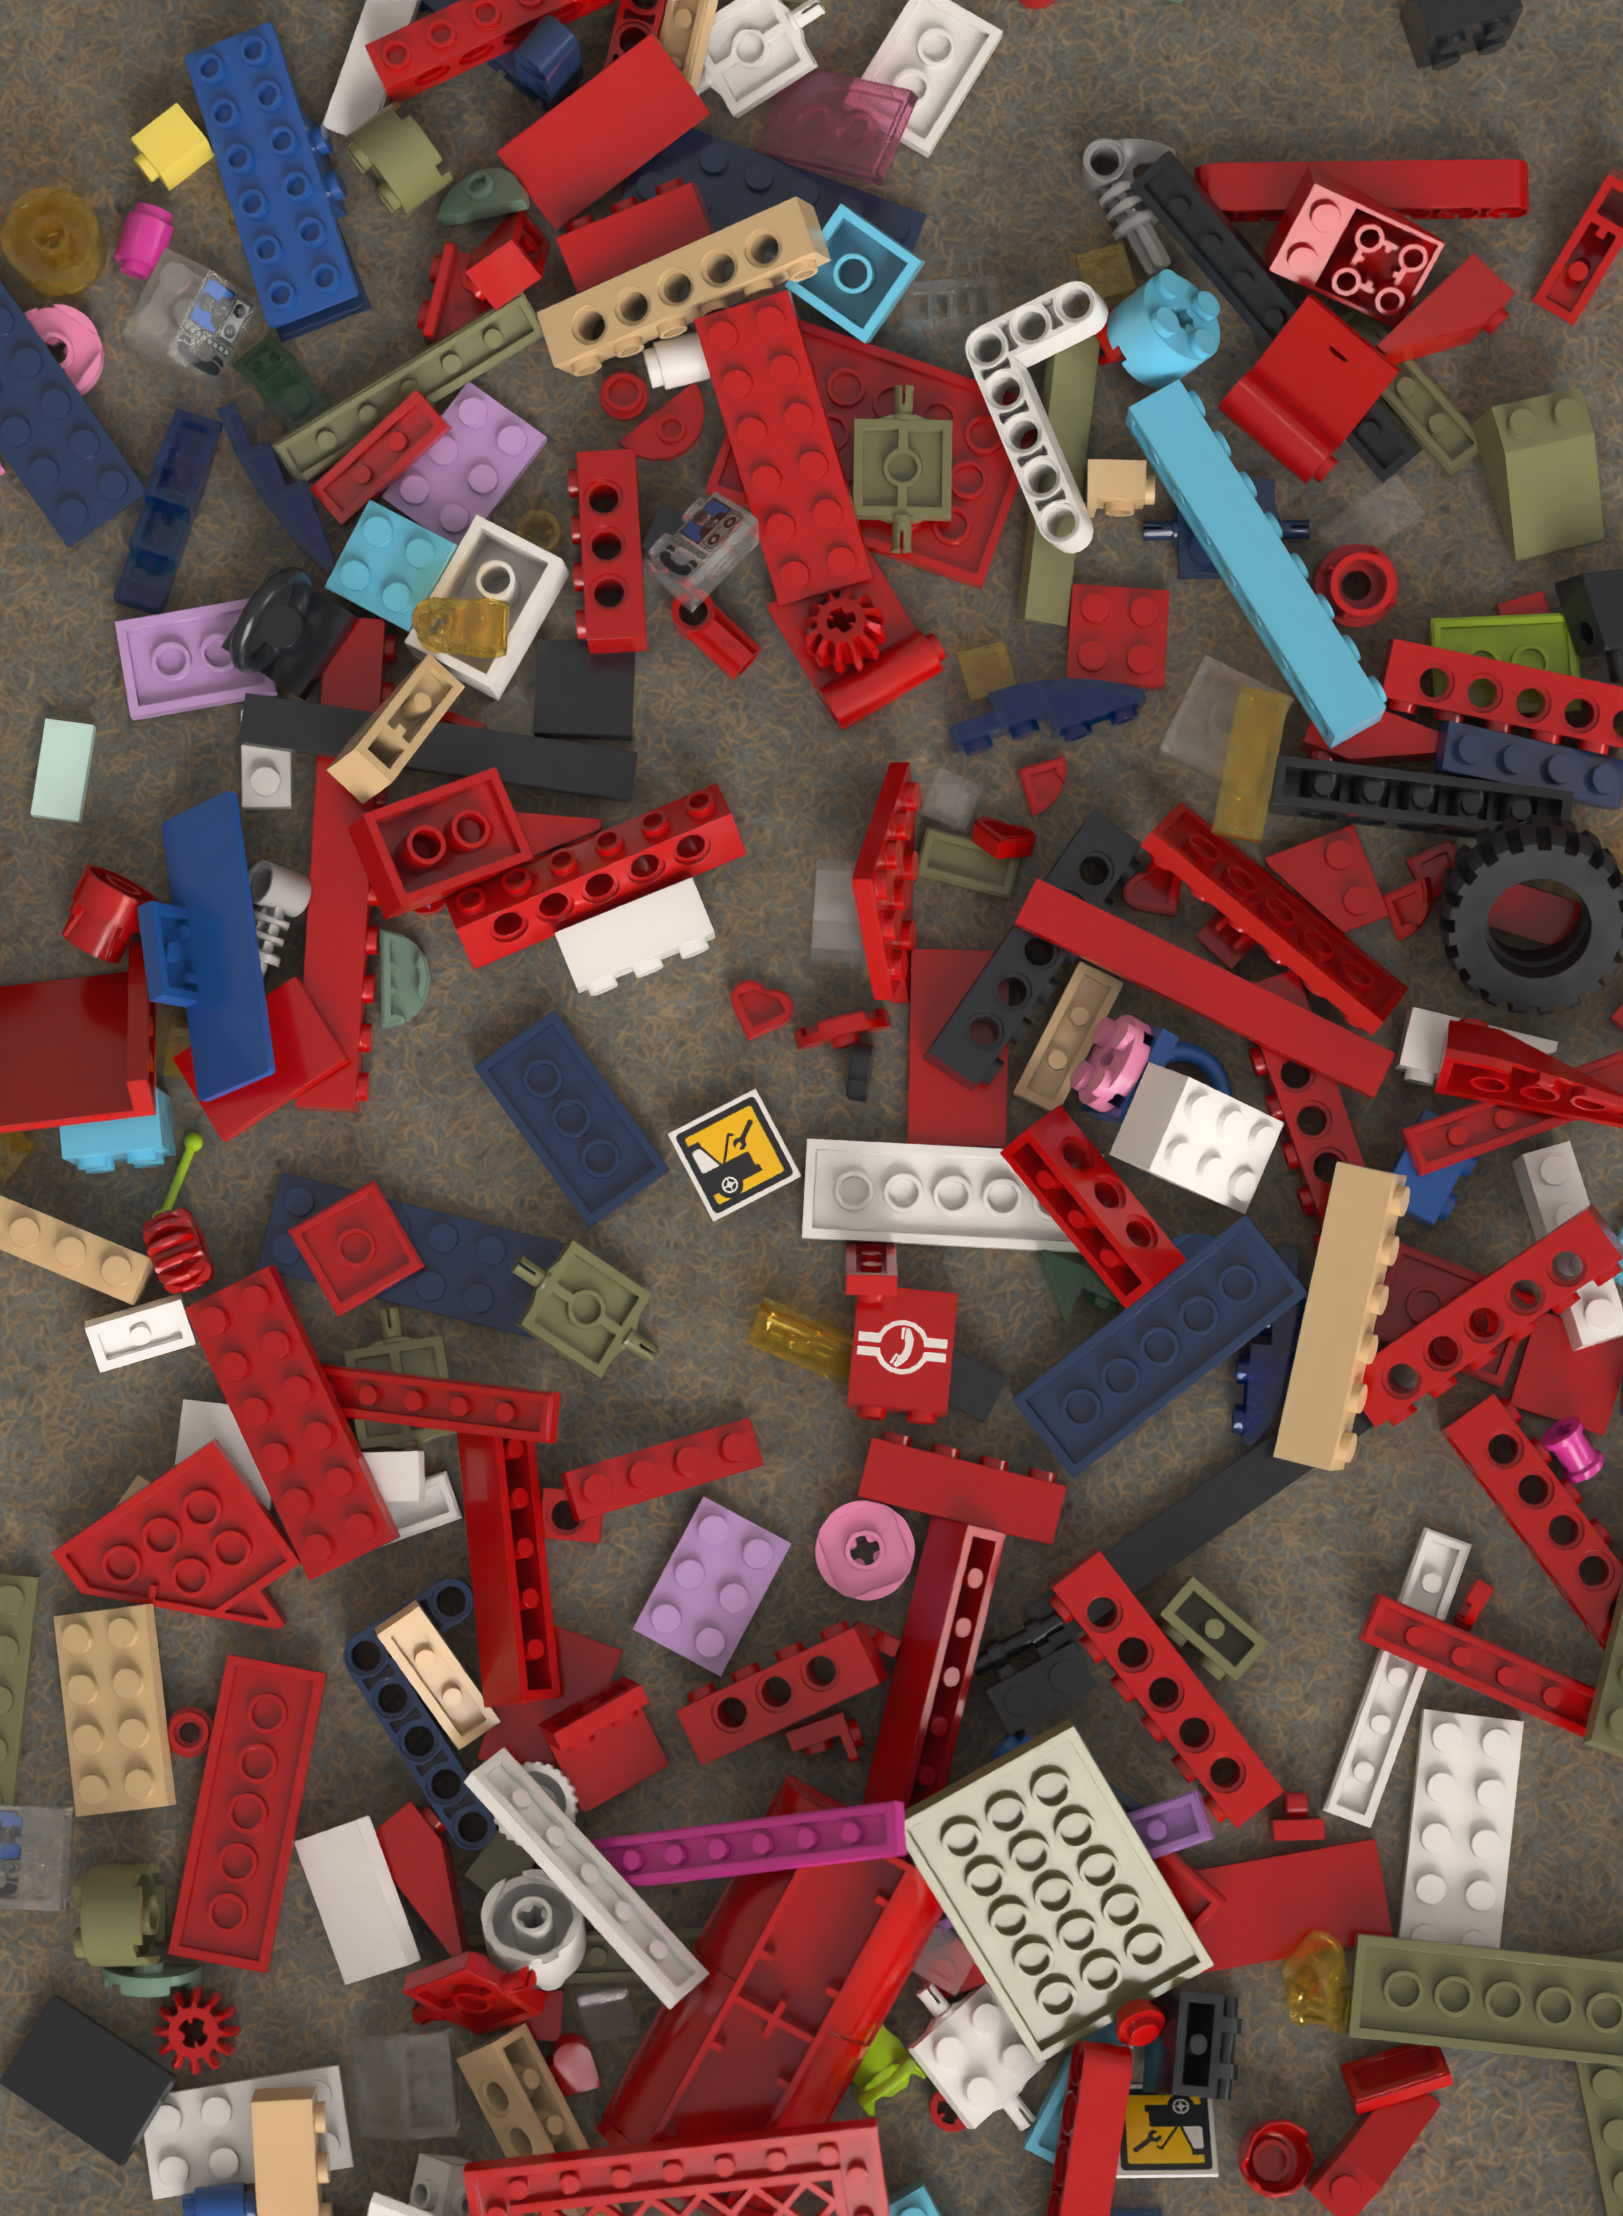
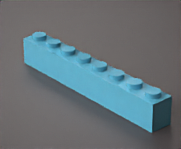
M1178 379L1130 406L1125 424L1330 750L1379 722L1386 709L1384 704L1387 701L1386 694L1379 681L1372 675L1367 677L1359 665L1358 661L1361 657L1353 640L1347 634L1341 636L1333 624L1332 620L1335 616L1327 599L1321 593L1315 595L1306 581L1309 578L1308 571L1302 559L1295 552L1289 554L1280 540L1283 537V533L1274 515L1269 511L1263 513L1256 502L1257 491L1245 471L1238 473L1229 459L1232 454L1225 437L1218 430L1212 432L1203 418L1206 416V411L1201 399L1195 391L1190 390L1187 392Z

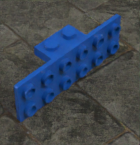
M267 22L188 54L185 57V62L267 324L272 328H277L356 297L359 291L336 221L337 218L347 215L343 198L348 196L347 188L339 171L333 170L329 153L333 152V144L324 125L317 124L302 112L276 27L272 23Z
M225 791L163 821L161 827L172 905L148 901L137 907L149 1001L186 1008L198 1099L206 1102L247 1086L275 1072L237 794L231 791Z

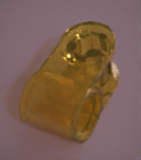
M426 598L414 608L412 625L422 647L429 652L437 654H463L480 658H500L507 654L510 604L492 598ZM435 618H443L445 624L439 626L437 633H431L429 627L434 626Z
M1321 1931L1312 1932L1305 1937L1282 1966V1978L1289 2002V2017L1291 2022L1298 2027H1307L1311 2023L1329 2026L1332 2032L1344 2034L1347 2031L1350 1984L1345 1964V1953L1340 1943L1330 1934Z

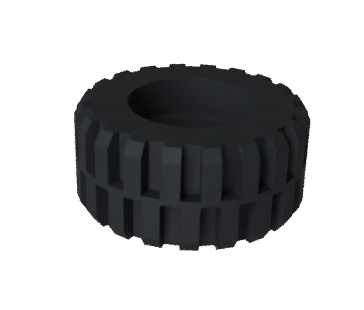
M1530 815V824L1518 825L1516 817L1501 820L1502 830L1492 834L1490 829L1486 827L1476 833L1477 844L1472 849L1468 845L1463 844L1454 855L1456 866L1454 868H1446L1441 879L1443 892L1437 896V912L1446 957L1452 970H1458L1461 983L1470 992L1479 989L1482 1001L1494 1007L1498 1006L1500 1001L1503 1000L1506 1001L1509 1012L1524 1014L1526 1006L1536 1007L1538 1015L1553 1013L1552 1005L1565 1002L1567 1009L1581 1004L1579 995L1589 990L1592 995H1596L1606 986L1603 975L1606 972L1616 975L1623 964L1620 951H1623V875L1610 850L1601 847L1599 838L1587 829L1578 833L1574 822L1559 818L1556 826L1549 825L1546 815ZM1549 879L1572 888L1580 899L1581 914L1573 929L1559 942L1542 949L1521 950L1499 942L1490 933L1487 922L1488 913L1497 898L1510 887L1527 880Z

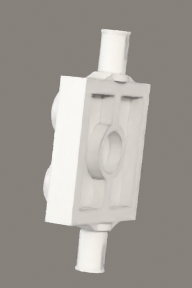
M734 0L716 12L697 93L700 95L710 87L722 96L731 114L739 118L818 67L816 60L805 43L802 27L826 13L825 8L821 6V1L808 0L794 10H791L783 4L782 0Z
M933 1981L925 1984L922 1987L923 1989L917 1991L916 1996L921 1999L933 2015V2019L930 2021L925 2033L907 2048L909 2053L967 2129H975L994 2111L1002 2108L1016 2124L1019 2131L1029 2127V2123H1033L1036 2120V2116L1033 2115L1020 2098L1019 2093H1021L1025 2083L1044 2067L1047 2062L1044 2060L1038 2064L1036 2063L987 1983L975 1987L962 2000L951 2004L947 2002Z

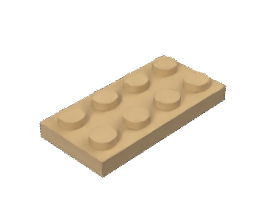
M153 1604L54 1616L76 1817L175 1805L176 1798Z

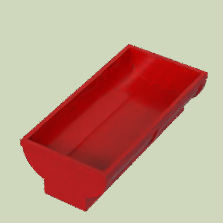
M787 1773L764 1818L850 1806ZM908 1851L907 1855L731 1876L691 1950V1954L709 1972V1975L670 2010L662 2003L600 2117L595 2130L611 2146L828 2123L944 1912ZM795 2184L766 2188L781 2199H784ZM744 2190L717 2192L715 2194L732 2205ZM754 2193L740 2212L746 2216H769L775 2207ZM693 2195L680 2196L678 2198L688 2202ZM704 2199L696 2206L697 2209L710 2216H723L724 2214Z

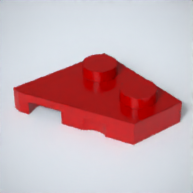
M1353 824L1268 856L1263 860L1266 868L1272 873H1276L1296 891L1295 894L1309 906L1315 908L1324 916L1325 920L1342 934L1389 916Z

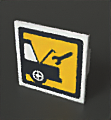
M756 1088L668 1133L713 1222L801 1177Z
M1130 2084L1116 2178L1218 2177L1213 2099L1142 2091L1143 2084Z

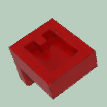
M842 1710L785 1730L792 1752L803 1749L805 1757L833 1747L831 1738L838 1735L842 1739L850 1763L859 1760L856 1749L865 1746L856 1718L853 1717L845 1720Z

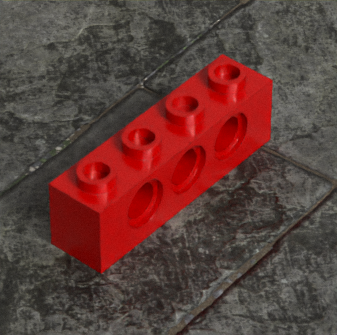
M635 448L576 452L577 469H568L570 499L579 498L580 515L571 516L572 545H581L582 562L573 563L575 592H584L585 609L576 610L577 638L587 639L589 654L648 651ZM601 498H611L617 502L616 507L607 513H600L592 508L593 504ZM605 544H612L620 549L619 554L609 560L600 559L594 553L600 546ZM606 591H616L623 596L621 602L613 607L602 606L597 602V599Z
M1058 1105L1026 1129L1000 1152L1125 1308H1128L1186 1261L1176 1246L1061 1105Z
M843 1620L820 1631L819 1635L822 1639L820 1643L805 1649L802 1640L775 1652L774 1654L778 1662L761 1670L756 1661L731 1673L730 1675L734 1683L717 1690L714 1683L711 1682L686 1694L690 1704L680 1708L676 1713L701 1766L889 1677L888 1672L865 1623L862 1622L850 1628L847 1621ZM817 1656H825L834 1663L836 1674L833 1681H825L816 1674L814 1664ZM773 1677H781L790 1685L791 1697L788 1702L779 1701L771 1693L770 1683ZM729 1698H737L745 1705L747 1715L744 1722H736L728 1715L726 1704Z

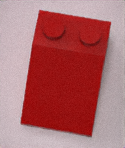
M496 767L364 813L348 828L385 920L436 902L529 862L534 858Z

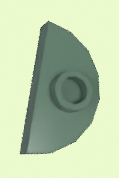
M484 168L467 175L452 187L441 203L437 219L444 227L527 210L530 209L529 194L513 173L502 168Z
M380 929L381 1027L387 1029L403 1025L420 1012L429 997L432 978L428 960L416 943L399 932Z
M160 1959L159 1963L155 1966L102 1967V1985L107 1989L112 1987V1985H120V1993L126 1996L165 1997L169 1996L170 1987H186L188 1991H191L195 1986H198L201 1983L202 1965L163 1964V1959Z

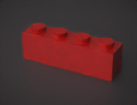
M883 1431L881 1440L871 1438L857 1497L1053 1545L1067 1487L1056 1484L1058 1474L1031 1467L1028 1469L1027 1476L1008 1472L1010 1462L980 1455L978 1464L960 1460L961 1450L932 1443L930 1452L912 1448L913 1438L888 1431Z

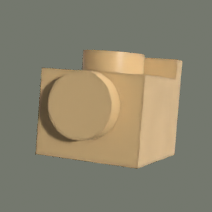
M1087 460L1084 504L1090 518H1094L1097 508H1105V514L1109 516L1125 517L1134 515V509H1143L1144 505H1154L1155 475H1146L1147 460Z

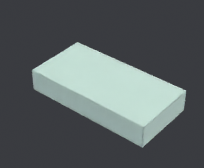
M45 718L30 815L37 818L82 824L96 727L94 725Z

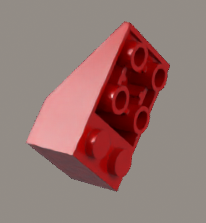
M1308 166L1263 253L1269 271L1392 327H1396L1404 320L1442 251L1445 241L1354 186Z

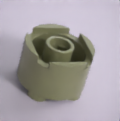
M396 100L392 101L347 135L351 144L347 146L345 153L360 174L363 175L369 170L379 183L374 192L391 215L397 210H400L404 215H408L451 183L453 177L450 171L443 176L440 175L436 167H438V164L443 159L410 114L402 120L396 114L402 106Z
M156 1863L92 1865L86 1876H77L75 1878L73 1897L75 1905L80 1907L81 1926L77 1927L74 1933L73 1944L77 1958H87L92 1967L155 1966L159 1963L162 1954L153 1955L156 1942L166 1941L167 1892L165 1884H155L153 1873H162Z

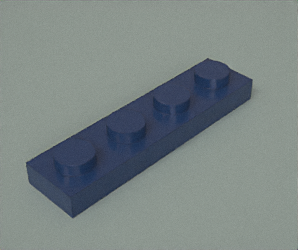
M1454 721L1441 723L1434 772L1461 778L1574 791L1573 803L1612 811L1620 809L1623 793V760Z

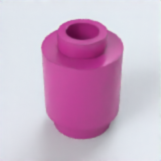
M136 203L134 211L127 214L113 256L121 264V272L142 280H147L149 274H160L174 232V228L171 226L173 219L171 213L151 204Z

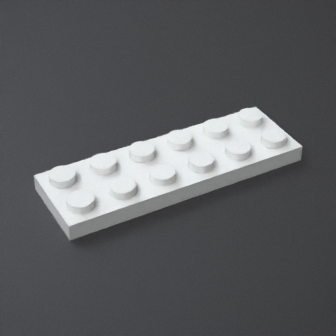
M807 1139L802 1239L1080 1253L1000 1154L1003 1149Z
M1422 1709L1397 1937L1500 1948L1523 1721Z

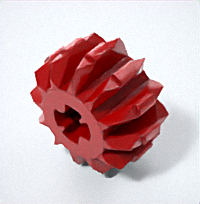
M848 587L843 597L836 599V596L828 591L826 595L827 603L822 605L812 602L810 608L812 617L803 619L802 627L805 635H807L805 637L806 640H804L807 652L815 655L817 664L822 669L833 664L835 671L842 675L847 665L853 664L854 668L862 672L864 667L862 659L869 658L878 661L880 653L877 646L886 644L887 634L883 627L885 623L883 612L879 607H874L872 598L867 593L856 599L854 592Z
M185 1208L166 1210L156 1214L155 1218L144 1222L143 1240L147 1247V1254L151 1259L159 1281L163 1283L168 1292L171 1294L190 1292L202 1287V1284L213 1279L214 1263L209 1253L210 1249L206 1244L204 1234L201 1232L197 1220L194 1219L190 1211Z
M195 1986L191 1992L190 2004L186 1995L179 1990L172 1995L176 2009L168 2005H162L159 2008L158 2014L170 2024L156 2025L153 2027V2035L168 2036L169 2041L158 2047L157 2051L161 2056L167 2054L172 2049L177 2052L171 2063L173 2069L178 2070L185 2063L186 2059L190 2058L191 2074L198 2075L202 2070L204 2058L207 2065L212 2070H216L221 2066L218 2052L231 2056L236 2050L233 2043L223 2038V2036H236L241 2032V2027L236 2024L224 2023L225 2019L230 2018L236 2012V2008L234 2005H230L221 2012L216 2009V2006L222 1999L223 1994L221 1992L215 1991L209 1997L207 2003H203V1987ZM187 2019L190 2024L197 2019L205 2022L202 2031L208 2035L206 2042L204 2037H201L196 2042L188 2038L191 2029L185 2025Z

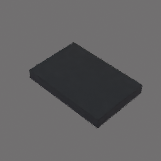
M52 1995L2 2076L0 2084L118 2165H125L179 2076L59 1995Z

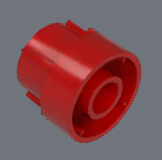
M1348 544L1329 551L1321 558L1312 574L1311 589L1315 595L1319 593L1324 595L1329 602L1335 616L1332 620L1333 624L1346 628H1358L1378 622L1395 606L1398 578L1393 564L1379 548L1366 544ZM1350 572L1361 574L1366 581V591L1358 600L1349 599L1342 590V581Z
M88 864L85 866L71 893L74 901L69 909L71 915L62 931V935L67 941L84 952L101 960L118 964L129 946V942H131L134 936L138 937L140 934L137 907L148 901L160 902V900L128 878L106 868Z

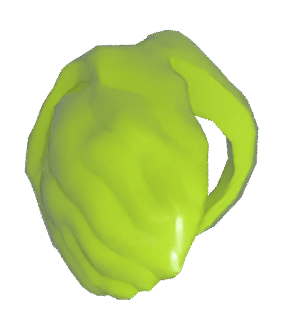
M884 2024L879 2029L852 2079L858 2087L855 2092L856 2101L869 2116H874L875 2101L880 2097H893L900 2090L906 2088L912 2074H916L923 2079L926 2078L925 2072L903 2047L899 2038L889 2031Z

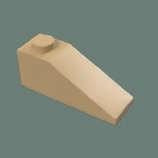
M428 653L354 734L328 767L327 771L364 804L394 781L465 686Z

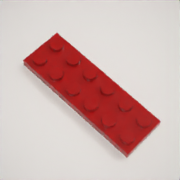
M782 291L693 319L779 606L874 578L875 574L791 291Z
M1182 801L1150 832L1140 845L1149 852L1150 858L1157 866L1164 870L1172 871L1187 883L1189 891L1196 898L1203 902H1210L1226 916L1227 922L1235 930L1250 935L1261 944L1271 960L1279 965L1289 967L1301 977L1304 985L1310 992L1318 997H1325L1340 1009L1344 1019L1353 1027L1364 1029L1372 1036L1409 990L1405 984Z
M276 1265L267 1266L185 1308V1312L308 1580L316 1579L400 1538L397 1527Z
M227 1654L168 1954L262 1973L269 1972L328 1676L327 1672Z

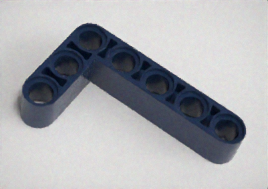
M421 0L418 9L423 13L427 9L433 14L461 0ZM545 15L517 48L485 62L496 72L500 69L506 73L504 78L533 102L537 99L543 103L541 108L546 112L564 100L584 77L578 40L561 22L550 15Z
M450 1578L436 1583L353 1636L343 1650V1661L351 1677L452 1839L466 1850H478L485 1847L494 1838L498 1830V1824L494 1822L495 1816L464 1783L470 1775V1771L438 1720L374 1630L375 1627L415 1600H417L441 1636L467 1620L474 1612L472 1586L464 1580ZM450 1586L461 1589L466 1597L465 1608L458 1615H449L440 1606V1596ZM363 1641H371L380 1649L381 1659L374 1669L362 1668L356 1661L355 1651L357 1646ZM390 1683L401 1685L406 1690L407 1703L400 1712L388 1710L381 1700L384 1688ZM416 1726L428 1728L433 1734L434 1746L427 1754L415 1753L408 1744V1735ZM442 1769L455 1771L461 1780L459 1793L453 1797L441 1795L434 1785L435 1777ZM477 1812L486 1819L488 1831L484 1838L473 1840L463 1833L461 1821L465 1814Z

